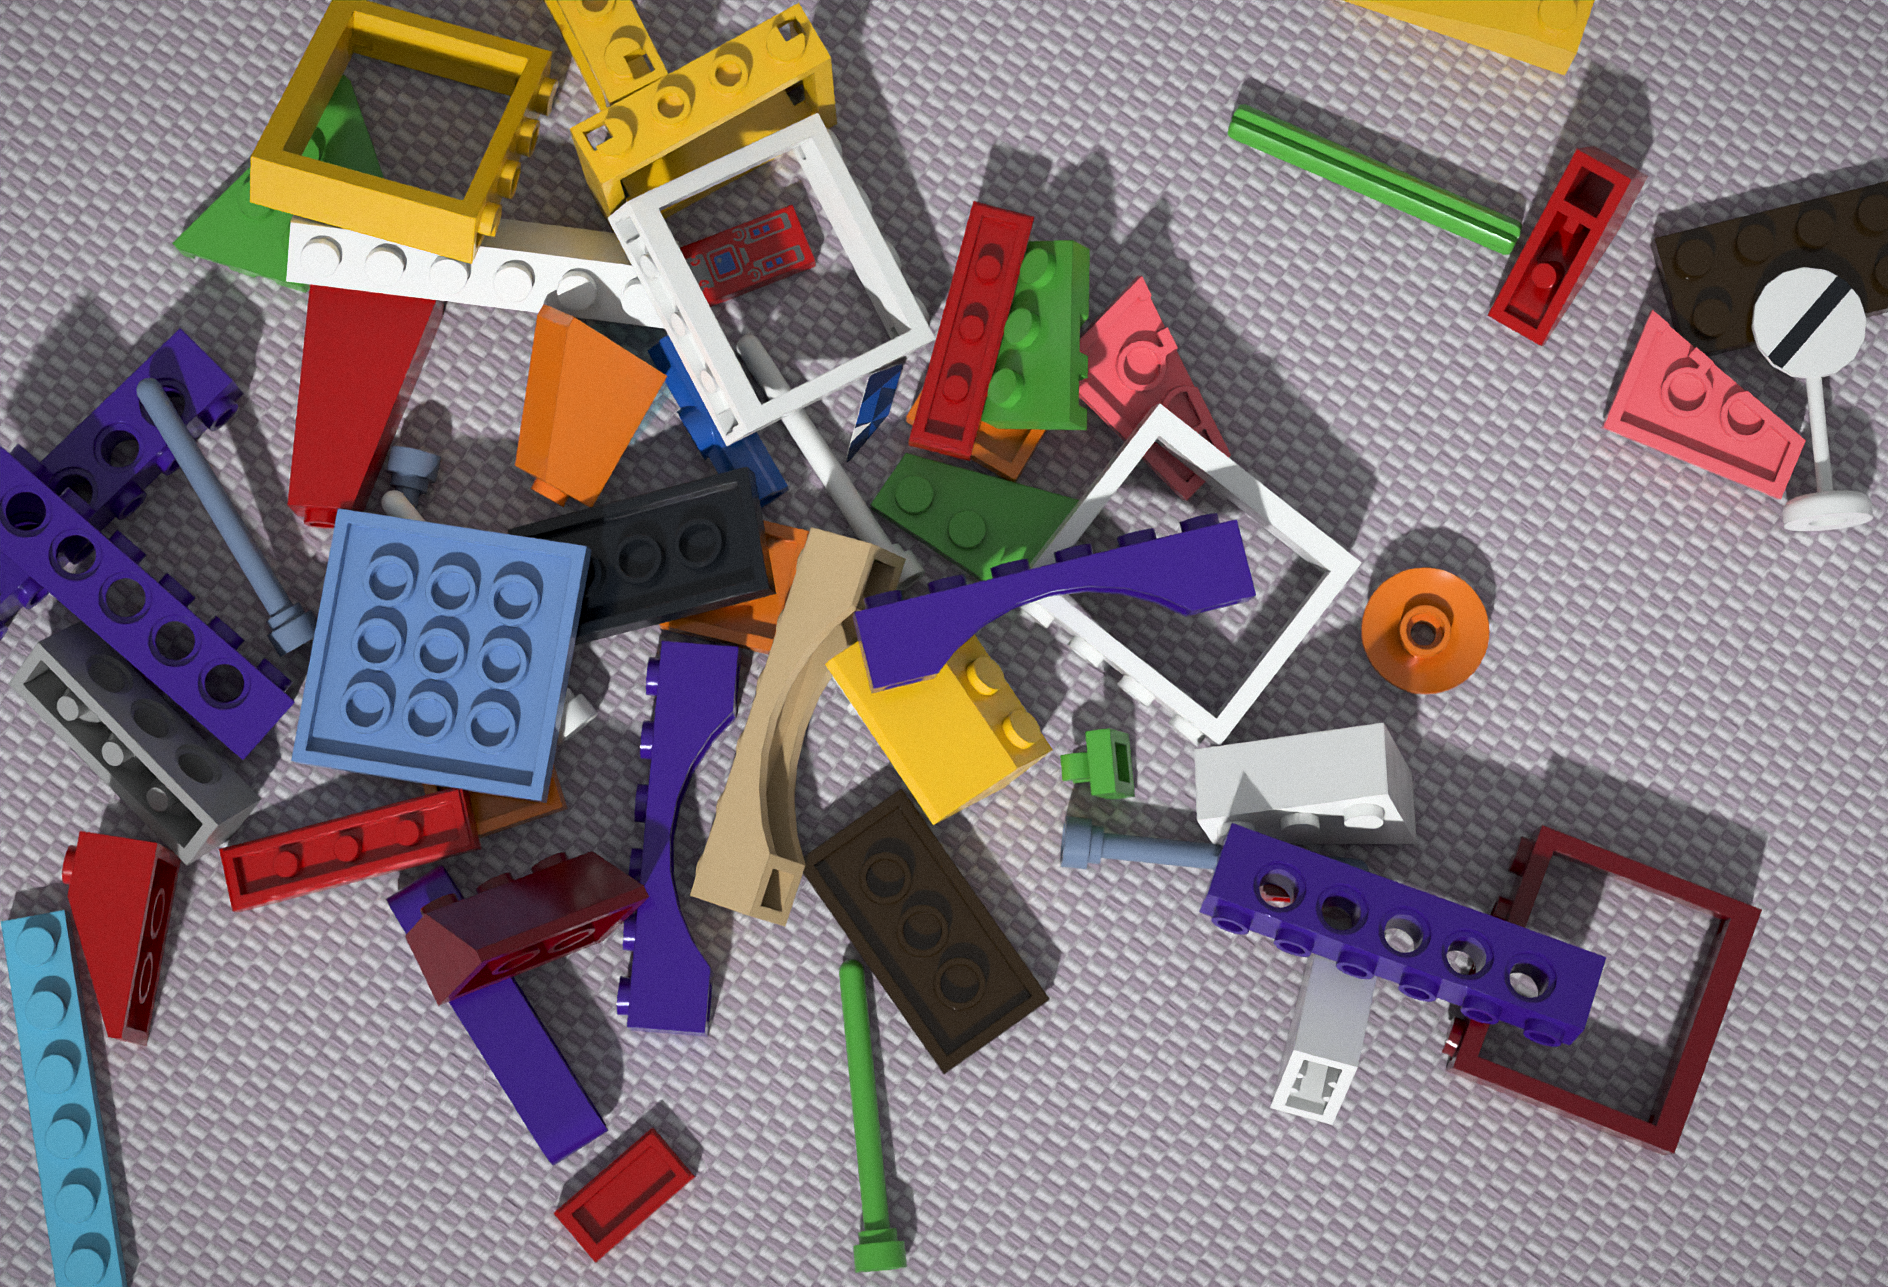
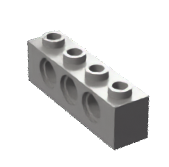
M82 620L39 641L8 683L186 865L230 840L262 799L105 640Z

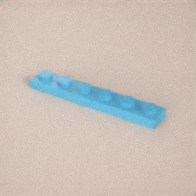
M61 910L1 921L56 1287H128L70 912Z

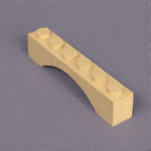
M813 527L810 528L805 547L797 559V571L785 607L777 620L776 634L765 668L757 680L756 695L745 728L737 741L736 756L725 789L716 805V816L704 853L700 856L696 865V877L690 896L754 918L786 926L805 868V861L798 839L795 812L797 764L808 723L820 695L833 676L825 664L858 641L853 622L854 612L865 610L864 598L896 590L906 561L905 558L872 543Z

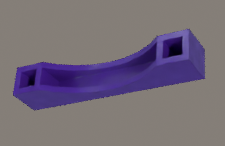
M1217 513L1201 515L1179 522L1182 533L1157 538L1154 528L1139 530L1117 537L1119 548L1094 554L1091 543L1082 544L1054 552L1056 563L1030 569L1028 559H1021L990 568L992 579L968 585L965 574H960L927 583L929 591L927 595L904 600L901 590H893L864 598L865 610L854 612L853 622L871 694L935 678L953 653L982 627L1013 609L1047 597L1081 592L1122 594L1157 603L1185 617L1248 602L1256 596L1237 519L1220 523Z
M662 641L660 658L649 657L646 695L657 697L654 721L644 720L642 725L640 758L651 759L649 784H638L636 790L634 820L635 822L645 823L643 848H632L629 876L644 885L649 898L637 908V912H633L624 921L623 950L633 951L631 977L620 976L617 995V1015L628 1016L627 1028L631 1031L706 1037L709 1035L714 972L696 947L681 911L674 877V839L681 804L695 770L715 740L736 720L742 657L739 647Z

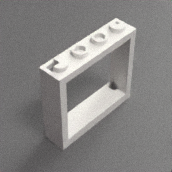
M818 113L627 201L607 218L726 446L914 353L936 339L930 329V317L926 307L917 297L913 296L901 273V262L897 251L881 235L872 217V207L866 192L862 187L854 183L842 160V148L838 138L830 129L825 127ZM793 150L891 340L761 405L660 211L785 152Z
M1159 403L1150 408L1029 564L1030 569L1056 563L1054 552L1075 545L1148 449L1156 442L1323 574L1214 716L1061 596L1047 597L1020 608L1046 629L1053 620L1073 635L1067 646L1095 668H1098L1103 660L1124 675L1117 685L1143 706L1148 708L1152 701L1156 700L1174 715L1168 722V725L1178 734L1183 735L1197 747L1204 739L1210 744L1220 746L1362 562Z

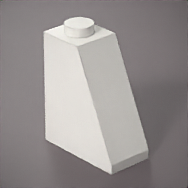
M1323 916L1327 924L1335 929L1347 930L1352 928L1351 919L1342 918L1336 920ZM1311 953L1306 964L1270 1108L1333 1125L1358 1068L1377 976L1374 975L1372 979H1360L1347 975L1337 969L1336 961Z

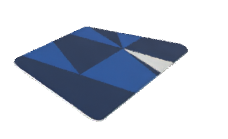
M901 363L872 373L868 377L847 452L846 462H849L889 415L903 366Z

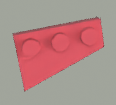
M1137 276L1080 335V352L1088 356V378L1079 381V397L1124 442L1150 408L1160 403L1227 457H1230L1231 454L1198 387L1194 386L1177 352L1178 347L1168 327L1164 326L1150 298L1152 295L1143 277ZM1156 442L1152 444L1141 458L1182 500L1187 501L1206 482Z
M1651 310L1601 428L1775 499H1781L1806 440L1749 391H1745L1701 350L1691 345L1671 328L1670 324L1660 315Z

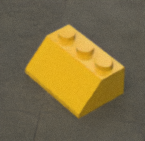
M975 634L953 653L935 678L872 694L858 641L825 664L933 825L1005 788L1053 750L1041 733L1035 718L1026 711L1005 680L1001 668L990 658Z

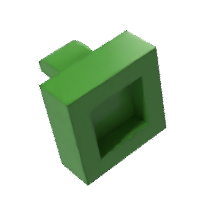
M1111 728L1085 731L1087 752L1060 755L1063 781H1073V784L1090 783L1092 796L1109 800L1135 797L1128 733Z

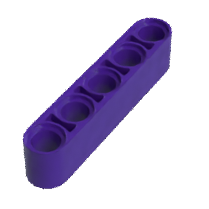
M440 864L392 894L386 900L407 934L422 918L420 909L426 904L451 893H455L459 901L465 898L447 870ZM514 976L449 1002L536 1143L553 1166L609 1131L600 1113Z

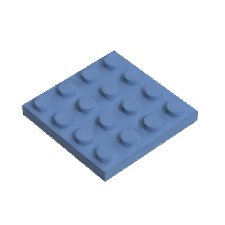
M338 508L291 761L304 765L547 803L592 550L583 545Z

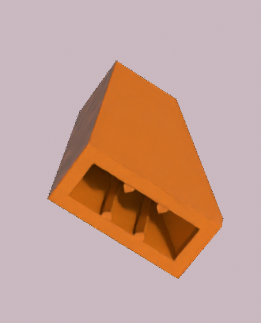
M543 304L537 314L515 466L535 477L536 479L530 489L564 508L570 497L591 508L667 375L577 318Z

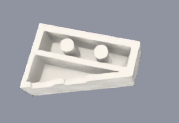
M1384 722L1194 749L1197 821L1213 845H1222L1232 823L1290 844H1417L1412 772Z

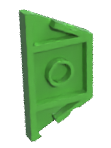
M343 74L302 156L385 179L358 104L354 87L351 81ZM250 167L172 243L183 256L195 259L196 256L228 266L232 271L251 277L261 276L274 280L278 285L307 293L310 289V284L286 281L290 224L293 214L250 203Z

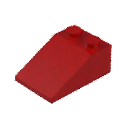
M80 831L77 846L70 845L66 851L62 868V881L64 884H69L67 896L107 1035L117 1040L147 1046L181 859L172 850L159 843Z

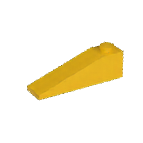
M1343 0L1564 76L1577 54L1594 0Z

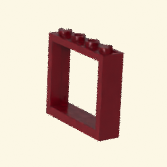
M1542 825L1533 831L1530 839L1523 836L1520 837L1515 854L1511 856L1507 870L1517 875L1509 898L1498 896L1490 916L1525 928L1551 857L1555 855L1720 919L1647 1122L1478 1057L1490 1024L1481 1023L1466 1016L1464 1019L1454 1016L1446 1032L1447 1038L1441 1052L1449 1055L1450 1058L1445 1071L1661 1155L1675 1154L1762 909ZM1474 961L1471 965L1468 975L1476 974V966Z

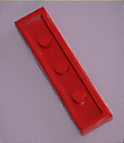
M973 201L909 437V446L967 461L971 460L988 395L989 383L995 369L1004 335V327L1010 313L1020 275V267L1033 228L1034 216Z
M449 788L219 849L232 911L242 912L481 850V844L469 791Z

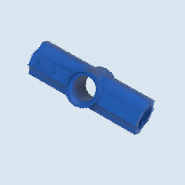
M669 335L660 339L657 344L647 350L656 368L667 375L665 383L680 407L677 413L704 460L710 459L718 474L743 467H748L755 473L761 509L777 500L778 497L789 490L787 483L757 432L726 446Z

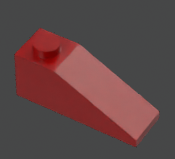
M1596 146L1576 149L1487 316L1536 344L1544 346L1616 236L1648 175Z

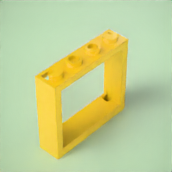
M332 0L251 155L250 203L472 264L485 235L496 236L502 214L501 199L502 197L512 199L515 194L521 173V162L519 160L521 155L531 157L534 152L540 130V121L538 120L540 114L549 116L552 112L553 97L559 83L557 79L550 78L552 51L367 0ZM353 53L511 96L463 200L302 156Z
M544 0L599 111L610 107L668 75L631 0ZM644 54H647L654 71H650L643 57Z
M797 3L571 127L570 133L589 191L613 233L615 232L607 218L627 201L816 113L820 115L826 128L829 129L836 125L837 117L831 56L801 5ZM789 23L791 39L785 41L779 28ZM803 84L805 100L793 105L787 93ZM604 125L611 138L597 145V150L595 151L588 140L587 134ZM773 159L661 210L663 218L666 219ZM622 186L625 188L626 192L628 193V195H629L628 198H625V195H624Z

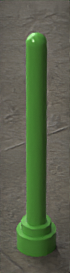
M849 959L844 961L839 968V981L864 1231L858 1232L859 1245L853 1246L855 1273L906 1268L905 1241H898L897 1228H890L865 972L863 965L859 961Z

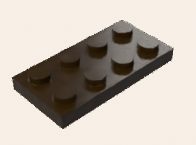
M1888 181L1657 237L1650 244L1674 330L1708 357L1757 345L1751 326L1753 306L1762 290L1783 272L1802 267L1827 270L1844 279L1860 297L1866 318L1888 313Z
M902 789L892 794L804 856L805 868L803 875L943 1075L1050 1001V998Z

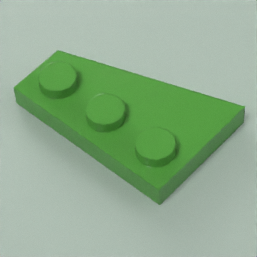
M1074 240L1028 241L1010 313L1004 327V335L995 369L989 383L981 421L997 429L1087 430V409L1079 405V381L1088 378V356L1080 352V327L1089 318V248Z
M905 453L870 504L871 510L979 581L992 579L990 568L1021 559H1028L1030 564L1079 500Z

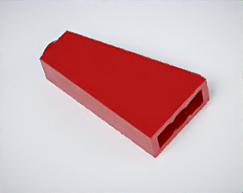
M310 284L287 503L297 516L304 517L305 525L323 529H334L338 508L364 512L443 319V301Z

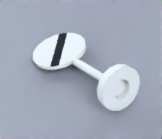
M1802 267L1783 272L1762 290L1753 306L1751 328L1757 348L1773 367L1791 377L1806 378L1817 484L1816 493L1795 497L1784 505V528L1793 531H1823L1860 525L1873 519L1872 502L1869 496L1859 491L1833 490L1822 377L1836 374L1855 358L1865 339L1866 316L1860 297L1844 279L1827 270Z

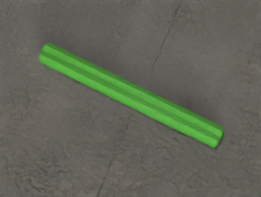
M1240 104L1229 124L1228 135L1236 141L1503 255H1508L1512 252L1520 236L1522 224L1516 219L1249 105Z

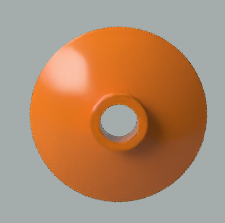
M1428 567L1413 568L1393 575L1375 590L1363 613L1361 639L1370 664L1385 681L1409 693L1422 695L1438 694L1459 686L1479 667L1488 647L1489 621L1481 599L1464 580L1441 569ZM1416 624L1429 626L1434 634L1433 642L1429 645H1419L1414 642L1411 637L1412 627Z

